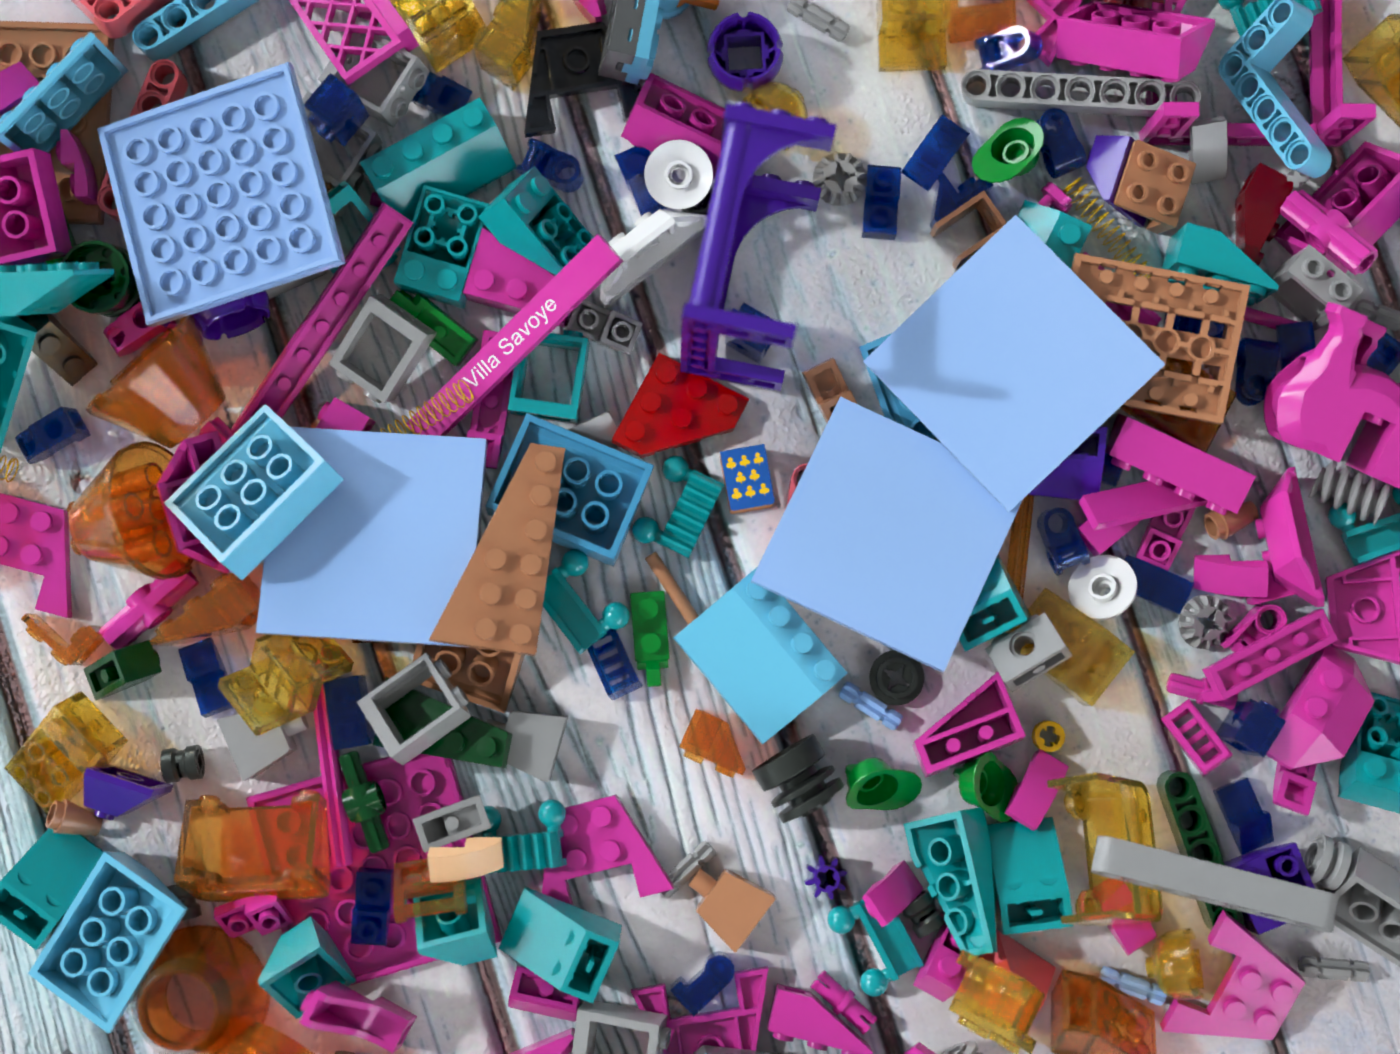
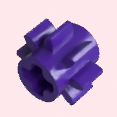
M819 855V864L815 867L809 864L806 865L807 869L812 872V877L807 878L804 882L805 885L815 884L814 897L817 898L821 892H827L829 898L833 899L832 891L836 888L845 890V886L840 882V877L848 873L846 869L836 870L835 867L838 864L836 857L830 863H827ZM828 869H831L830 874L834 881L832 883L826 881L823 885H820L821 880L818 877V873L820 871L826 873Z

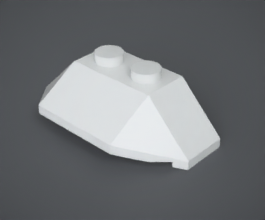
M659 209L654 214L647 212L634 223L636 227L625 235L622 232L611 239L609 245L622 258L623 262L601 283L599 299L604 309L610 307L704 234L708 215Z

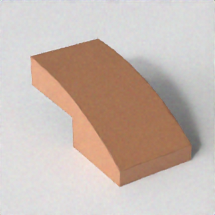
M830 358L802 372L826 423H828L840 396L857 404L834 358Z

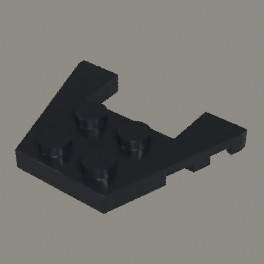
M604 22L537 31L524 130L525 138L555 133L556 126L550 99L617 89L623 121L627 122L641 91V86L639 82L637 85L598 75L607 32Z

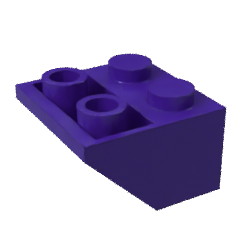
M1099 427L1028 495L1080 500L1083 495L1100 492L1107 427Z
M1296 842L1251 851L1224 862L1225 866L1315 889ZM1242 912L1245 928L1257 935L1287 924Z

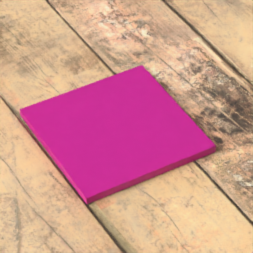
M419 754L405 765L398 763L390 756L364 763L363 767L368 781H377L385 798L387 809L380 817L390 846L385 850L371 853L361 823H352L348 818L353 863L344 867H334L332 863L322 776L246 798L271 893L280 899L294 918V923L281 928L282 934L311 916L329 933L353 972L356 982L351 985L439 960L420 955L417 951L413 894L465 880L439 883L430 882L427 860L428 852H423L412 819L464 800L453 759ZM341 770L344 790L349 788L343 770ZM466 838L441 847H465ZM485 875L479 876L483 882L494 926L496 943L501 942L502 934Z

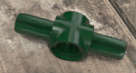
M357 751L343 754L339 757V762L349 788L342 793L343 805L347 816L352 823H361L371 853L385 850L390 846L380 817L387 809L381 787L377 781H368Z

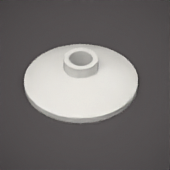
M671 140L659 145L650 154L644 169V179L648 192L659 204L670 209H687L701 202L708 194L712 185L713 169L709 157L698 145L686 140ZM678 169L683 170L686 174L685 179L682 182L674 181V171Z
M1097 555L1083 561L1074 570L1068 583V595L1074 608L1083 616L1094 620H1106L1120 615L1132 604L1137 593V578L1133 569L1126 561L1113 555ZM1102 589H1111L1107 595L1100 596Z

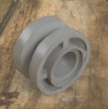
M1318 835L1309 846L1304 857V863L1312 883L1320 881L1322 887L1331 891L1336 890L1348 874L1352 859V848L1341 841L1334 844L1333 839L1326 835Z

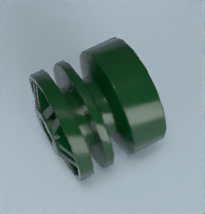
M99 240L84 241L72 247L63 257L61 263L99 262L100 269H114V275L112 276L115 277V280L110 282V287L108 282L113 279L112 276L71 303L76 309L113 318L119 317L140 302L127 249Z

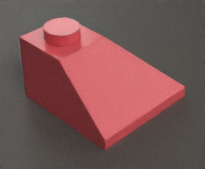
M996 928L997 952L979 955L962 981L960 988L993 1013L1025 1033L1044 1004L1056 967L1008 935H1003Z

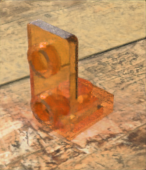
M26 613L21 618L28 625L26 628L27 633L39 642L45 641L53 649L50 652L51 655L65 666L68 664L82 665L105 641L99 631L101 626L89 625L88 627H81L70 638L72 644L69 645L39 615Z

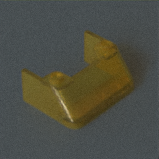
M1099 772L1047 780L1048 788L1066 791L1064 805L1067 812L1075 820L1083 821L1090 890L1081 891L1075 902L1077 915L1061 916L1062 924L1102 926L1159 922L1163 914L1161 891L1100 876L1091 872L1097 836L1118 838L1156 848L1150 796L1144 783Z

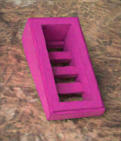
M1190 699L1161 718L1163 724L1202 777H1205L1232 757L1231 751ZM1190 713L1193 718L1180 728H1177L1174 723ZM1198 724L1201 730L1186 740L1183 734ZM1206 736L1209 742L1195 751L1192 745ZM1215 748L1218 753L1204 763L1200 757Z

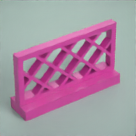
M288 0L347 85H350L403 47L406 51L410 52L419 46L411 30L389 0H363L365 4H362L361 0H353L352 3L339 2V0ZM314 8L328 9L324 22L311 21ZM336 10L350 11L347 24L333 23ZM358 12L372 13L369 26L354 25ZM330 31L344 32L341 45L327 44ZM352 33L367 34L363 47L349 46ZM374 35L389 36L391 42L381 49L371 48ZM346 55H361L359 64L346 71L343 67Z

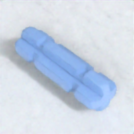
M846 682L839 692L841 699L848 703H854L855 708L876 721L881 720L882 724L890 730L897 729L902 721V714L892 708L889 710L887 708L888 705L867 692H860V688L851 682Z
M1107 966L1102 967L1098 977V982L1102 986L1111 989L1116 987V990L1142 1000L1147 998V1001L1159 1006L1165 1003L1168 990L1159 984L1152 983L1150 985V982L1122 971L1119 974V971Z

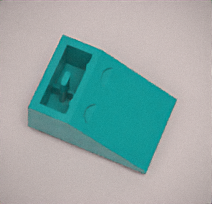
M535 166L508 184L478 216L500 244L554 275H557L593 239L591 233L586 230L573 214L570 207L564 203L551 187L548 180Z
M424 185L412 221L413 224L410 227L393 281L399 290L402 289L415 295L420 294L428 299L464 309L467 298L463 293L482 227L485 229L484 223L478 216L489 204Z
M1187 222L1169 239L1162 269L1250 285L1247 306H1253L1255 303L1258 304L1278 291L1279 285L1221 231ZM1170 278L1168 280L1169 283L1178 282L1185 285V281L1171 280ZM1203 285V289H1214L1217 292L1220 290V288Z
M99 262L0 266V316L58 313L114 275V269H100Z
M999 554L959 638L965 652L1030 620L1031 615Z
M1371 692L1375 702L1345 757L1341 760L1338 797L1400 814V700Z
M1044 817L1035 831H1032L1018 821L987 824L991 839L997 930L1003 935L1074 927L1070 893L1053 817Z
M48 828L0 881V923L35 950L45 947L104 851L83 835L53 833V829Z
M524 887L501 940L499 949L558 990L593 1003L620 944L622 925Z

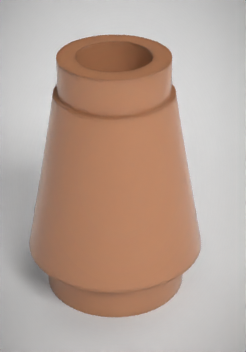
M1252 501L1242 503L1237 514L1227 510L1225 515H1221L1210 509L1209 513L1204 515L1203 521L1205 529L1212 539L1217 540L1220 538L1226 540L1255 521L1254 519H1258L1259 514L1255 504Z
M66 799L62 802L55 800L46 818V827L53 829V833L97 836L103 823V818L93 815V812Z

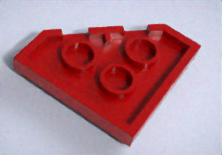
M658 353L612 437L611 443L640 458H644L662 450L673 447L675 449L699 442L703 438L730 433L734 431L749 402V398L708 377L680 372L679 362Z

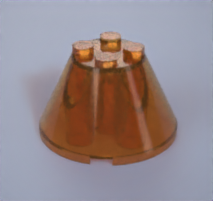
M146 441L129 444L117 451L75 501L68 504L67 513L69 515V529L72 536L70 544L73 552L77 555H84L94 562L160 580L174 579L188 573L192 569L191 564L194 559L177 552L156 487L157 481L174 454L161 445Z

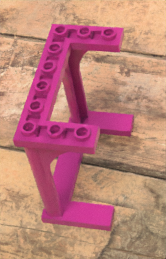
M1166 0L1165 4L1152 2L1151 9L1180 14L1187 0ZM1319 0L1323 12L1313 16V23L1309 29V125L1326 147H1340L1376 118V104L1343 103L1342 0ZM1145 76L1148 79H1160L1158 76ZM1146 91V105H1154L1159 101L1156 93ZM1177 95L1175 96L1176 102H1163L1152 117H1146V124L1139 131V140L1150 145L1190 146L1189 127L1199 117V102H1177ZM1227 123L1228 146H1271L1255 123Z

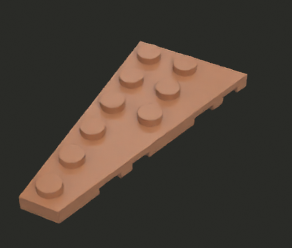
M530 443L429 641L530 656L536 655L565 448Z

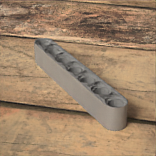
M976 69L967 72L961 81L962 96L965 102L970 106L983 108L1152 117L1163 102H1176L1175 96L1179 93H1188L1193 98V102H1199V104L1202 98L1198 85L1185 80L1169 83L1163 82L1160 79ZM979 81L984 83L986 89L980 95H971L967 91L968 86L973 82ZM1014 83L1018 85L1020 92L1014 97L1004 96L1001 90L1006 84ZM1042 85H1048L1055 91L1054 95L1049 99H1040L1035 92ZM1076 87H1083L1088 91L1089 96L1084 101H1075L1071 98L1070 92ZM1110 89H1118L1122 92L1124 98L1118 103H1110L1106 100L1104 94ZM1145 91H1152L1157 94L1159 101L1154 105H1145L1141 102L1140 95Z
M1097 836L1091 872L1094 874L1316 931L1333 932L1339 897L1333 893L1118 838Z

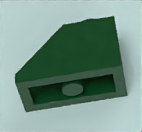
M150 640L113 650L83 669L95 701L143 683L162 672L160 657L157 651L153 649Z

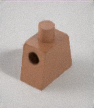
M700 868L688 884V886L703 896L696 907L697 913L735 953L776 900L772 892L726 868L717 880Z

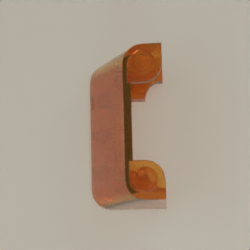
M313 790L300 791L299 795L291 798V805L229 808L226 804L220 802L221 799L214 795H202L199 799L185 801L174 882L194 898L207 902H231L260 895H274L280 900L324 898L330 894L331 873L327 801L319 792Z

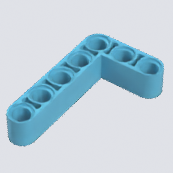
M174 0L139 22L133 30L132 38L134 43L149 59L153 61L167 59L259 0ZM215 1L213 7L204 10L207 3ZM187 18L183 26L176 28L180 20ZM158 36L157 41L153 45L148 46L150 39Z
M1275 0L1223 56L1219 64V74L1285 165L1308 177L1318 178L1324 175L1330 168L1332 162L1331 153L1270 74L1271 70L1309 31L1313 23V13L1308 7L1294 0Z

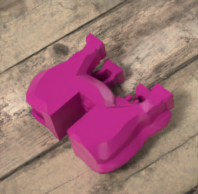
M1328 302L1325 312L1329 319V329L1316 348L1298 356L1283 368L1267 386L1263 404L1264 422L1267 432L1276 439L1282 440L1294 447L1316 452L1340 463L1360 420H1366L1365 426L1345 465L1400 489V383H1396L1386 373L1367 366L1368 358L1376 350L1378 340L1384 336L1388 328L1368 320L1369 317L1356 311Z

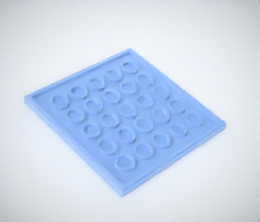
M290 62L97 128L147 326L155 327L346 264L294 66Z
M1017 215L1013 216L863 361L1008 512L1022 501L1165 365Z
M840 396L751 582L943 673L1022 501L1008 512L942 443Z
M290 427L344 480L264 559L256 633L466 647L431 642L429 638L479 544L487 439Z

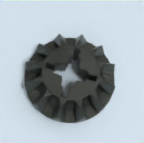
M895 650L885 652L872 664L869 673L871 690L881 701L887 704H907L913 701L923 688L924 671L919 661ZM905 665L902 678L905 679L909 686L896 684L890 690H887L890 686L891 678L884 669L896 672Z

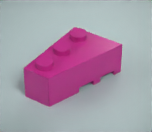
M482 227L463 293L468 301L517 314L555 276L500 244L492 233ZM568 316L558 326L565 328Z
M996 672L982 686L914 741L912 747L925 778L966 763L969 760L979 758L983 753H992L1010 746L1025 738L1026 735L999 672Z

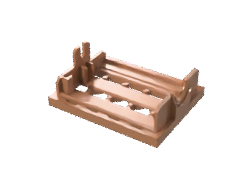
M1075 253L1071 270L1104 303L1109 302L1132 307L1130 321H1122L1156 355H1159L1158 357L1165 365L1167 357L1193 362L1191 375L1164 370V365L1122 406L1214 424H1223L1250 285ZM1099 265L1107 268H1116L1115 272L1108 269L1100 270ZM1134 272H1136L1139 274L1150 275V279L1146 278L1145 276H1133ZM1170 278L1171 280H1177L1182 282L1185 281V285H1182L1178 282L1169 283L1168 279ZM1203 285L1220 288V290L1217 292L1214 289H1203ZM1140 308L1168 313L1164 328L1139 323ZM1175 315L1202 320L1199 334L1174 330ZM1210 322L1225 324L1222 339L1208 336ZM1202 364H1204V368H1209V376H1213L1212 379L1199 377ZM1144 400L1159 402V403H1161V405L1153 404V403H1147V402L1145 403ZM1179 406H1180V407H1185V408L1196 409V411L1194 412V411H1189V410H1184V409H1181V410H1180Z

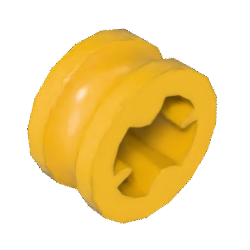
M1044 720L1034 726L1031 738L1033 744L1038 749L1053 752L1063 746L1065 732L1060 724ZM1047 726L1053 727L1052 733L1057 735L1055 742L1049 741L1050 746H1045V739L1040 737L1041 730L1047 731Z

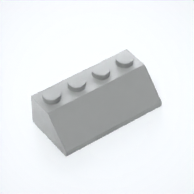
M1359 847L1352 853L1351 865L1342 884L1334 891L1326 888L1323 890L1339 896L1334 925L1400 967V872Z

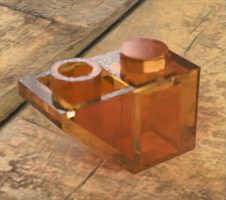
M696 708L679 745L680 748L685 750L683 756L702 764L704 759L717 764L714 770L731 778H734L735 773L743 775L746 768L728 722Z

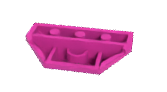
M216 430L182 440L157 481L156 487L177 552L226 574L231 571L164 504L222 446L218 431Z
M1290 467L1261 504V518L1254 519L1258 539L1265 538L1268 549L1261 552L1262 559L1267 560L1269 571H1272L1276 583L1317 608L1324 607V593L1296 468Z
M1331 644L1315 652L1259 751L1288 770L1344 758L1375 702L1355 659L1343 650L1331 647Z

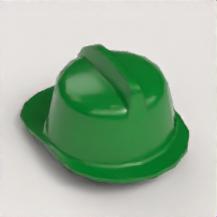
M1015 118L1004 123L973 156L972 168L974 174L980 180L989 183H1001L1015 176L1029 173L1036 166L1044 143V133L1041 126L1036 121L1028 118Z
M983 753L978 759L967 761L962 768L954 769L953 775L959 781L960 795L965 802L982 808L999 822H1006L1012 819L1004 812L1018 782L1011 770L993 753Z
M868 758L858 764H850L845 767L849 789L845 799L847 805L852 809L895 810L914 801L921 792L922 783L918 775L907 770L892 769L880 758Z

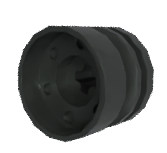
M814 734L790 745L752 770L763 791H768L778 786L782 792L771 801L773 808L789 802L790 805L778 814L782 823L805 817L826 805L845 786L839 777L827 783L823 781L836 771L832 765L819 770L814 766L825 755Z

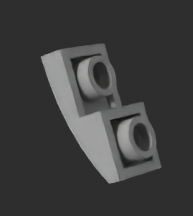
M1224 116L1194 121L1189 127L1191 150L1188 151L1189 161L1196 163L1191 184L1226 179L1228 156L1227 120Z
M584 300L571 312L564 330L583 333V338H588L592 342L630 355L643 323L617 311H609Z

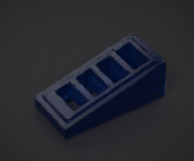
M610 629L600 640L611 635L612 641L596 649L592 645L587 650L608 697L611 700H616L641 688L643 685L617 630ZM617 648L618 653L601 661L599 656ZM623 661L624 666L607 674L605 669ZM627 674L629 675V678L615 685H612V681L617 680Z

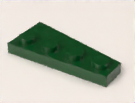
M413 689L385 710L404 741H406L450 710L452 706ZM472 716L420 754L506 768L513 734ZM375 733L373 746L384 747Z

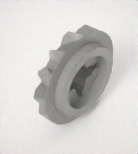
M836 151L828 156H823L814 169L813 184L815 187L821 188L820 198L831 205L844 206L855 202L862 195L866 187L867 173L862 165V161L857 160L851 153L845 154ZM837 166L842 170L843 175L852 176L850 179L845 180L843 191H841L837 181H831L830 177L835 176Z
M1207 594L1198 595L1189 600L1180 613L1178 623L1179 631L1184 641L1192 647L1209 650L1213 645H1220L1222 637L1230 634L1227 630L1228 622L1232 620L1227 612L1229 606L1224 604L1218 597ZM1197 617H1209V620L1214 624L1213 627L1204 628V625L1200 623L1201 621L1197 620Z

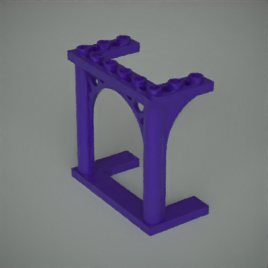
M746 102L726 103L723 116L721 153L690 302L684 303L682 313L680 372L781 392L785 370L717 357L719 335L792 349L797 324L724 310L736 253L743 239L762 220L778 212L799 208L816 212L819 203L821 188L815 187L813 183L805 180H797L795 183L783 181L781 177L774 174L758 176L755 175L756 170L773 155L796 145L831 152L837 125L830 124L828 120L816 116L808 117L807 119L795 117L790 112L781 109H774L771 112L756 109L754 105Z

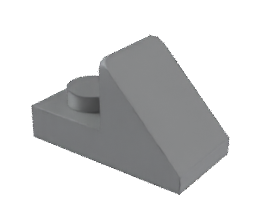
M480 794L412 819L424 853L428 852L429 847H441L491 828Z

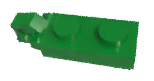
M401 289L400 291L396 290L390 298L392 302L437 332L429 346L456 367L461 365L479 340L428 298L420 294H416L413 298Z
M665 591L630 593L635 662H637L638 670H646L647 687L662 686L660 668H669L668 659H670Z

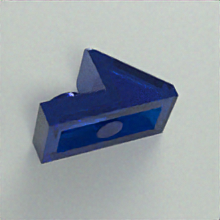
M634 146L614 155L640 215L642 216L647 212L654 214L659 209H666L667 207L659 204L650 195L645 184L644 169L650 156V151Z
M941 172L936 184L930 227L933 228L936 222L982 191L989 194L993 183L980 179L976 180L973 176L958 186L959 193H957L946 175Z
M1242 777L1213 790L1241 855L1274 842L1271 814L1269 811L1261 809L1247 777Z

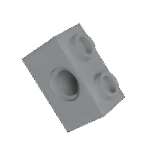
M1045 612L1041 615L1030 616V620L1022 623L1021 627L1010 634L1003 633L992 640L991 645L985 648L1003 681L1012 692L1073 656ZM1034 644V649L1030 654L1026 656L1020 655L1024 645Z

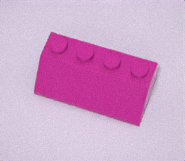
M1092 0L1058 18L1056 58L1069 60L1070 64L1076 66L1092 64L1098 65L1099 69L1103 71H1116L1120 69L1129 71V74L1135 77L1152 75L1160 77V80L1163 82H1178L1181 78L1196 70L1215 27V19Z
M1365 141L1311 197L1329 211L1331 209L1340 211L1350 221L1353 230L1373 246L1400 218V154ZM1288 220L1278 229L1274 236V239L1292 256L1309 245L1304 233ZM1328 253L1323 255L1344 273L1348 271L1347 268ZM1327 271L1328 277L1332 278L1334 276L1333 271Z
M1119 413L1115 419L1105 449V453L1113 456L1111 464L1126 471H1130L1132 466L1144 471L1142 478L1159 486L1165 480L1176 486L1173 491L1174 493L1193 501L1195 495L1206 499L1208 502L1205 507L1221 515H1225L1227 510L1238 513L1256 478L1255 475Z

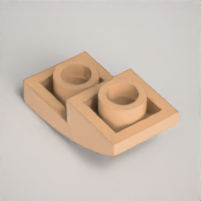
M466 837L465 847H429L427 860L430 882L466 880L503 868L502 837Z

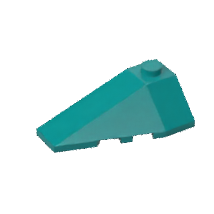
M978 807L904 823L911 859L917 869H922L930 884L927 889L932 898L936 897L945 913L944 921L963 957L997 952L991 839L984 810Z

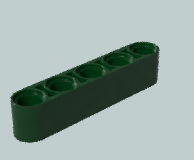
M1176 770L1163 772L1157 779V791L1180 855L1194 858L1193 851L1195 847L1199 844H1204L1206 856L1202 860L1225 866L1194 779L1189 774ZM1179 777L1183 788L1178 795L1173 796L1169 785L1174 778ZM1191 810L1195 820L1191 827L1185 829L1181 823V818L1185 812ZM1196 900L1203 921L1210 930H1212L1223 909L1228 911L1229 915L1244 926V918L1241 911Z

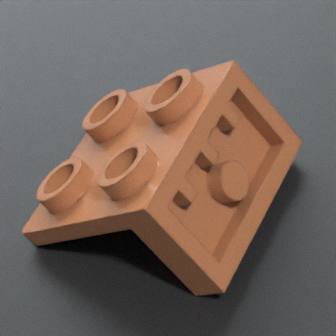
M1136 140L1132 143L1113 203L1118 207L1148 218L1149 222L1146 230L1160 234L1174 229L1177 226L1196 163L1141 140Z

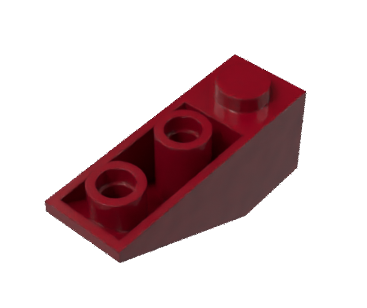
M1261 162L1250 171L1235 199V245L1258 266L1264 257L1261 249L1265 241L1270 242L1279 229L1280 224L1276 220L1280 214V207L1293 190V182L1287 181V176Z

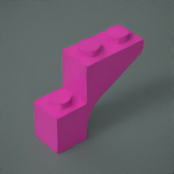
M336 980L325 986L322 985L316 991L311 990L301 1006L304 1014L299 1023L314 1030L360 1037L393 1053L401 1048L417 1016L382 996L372 1001Z

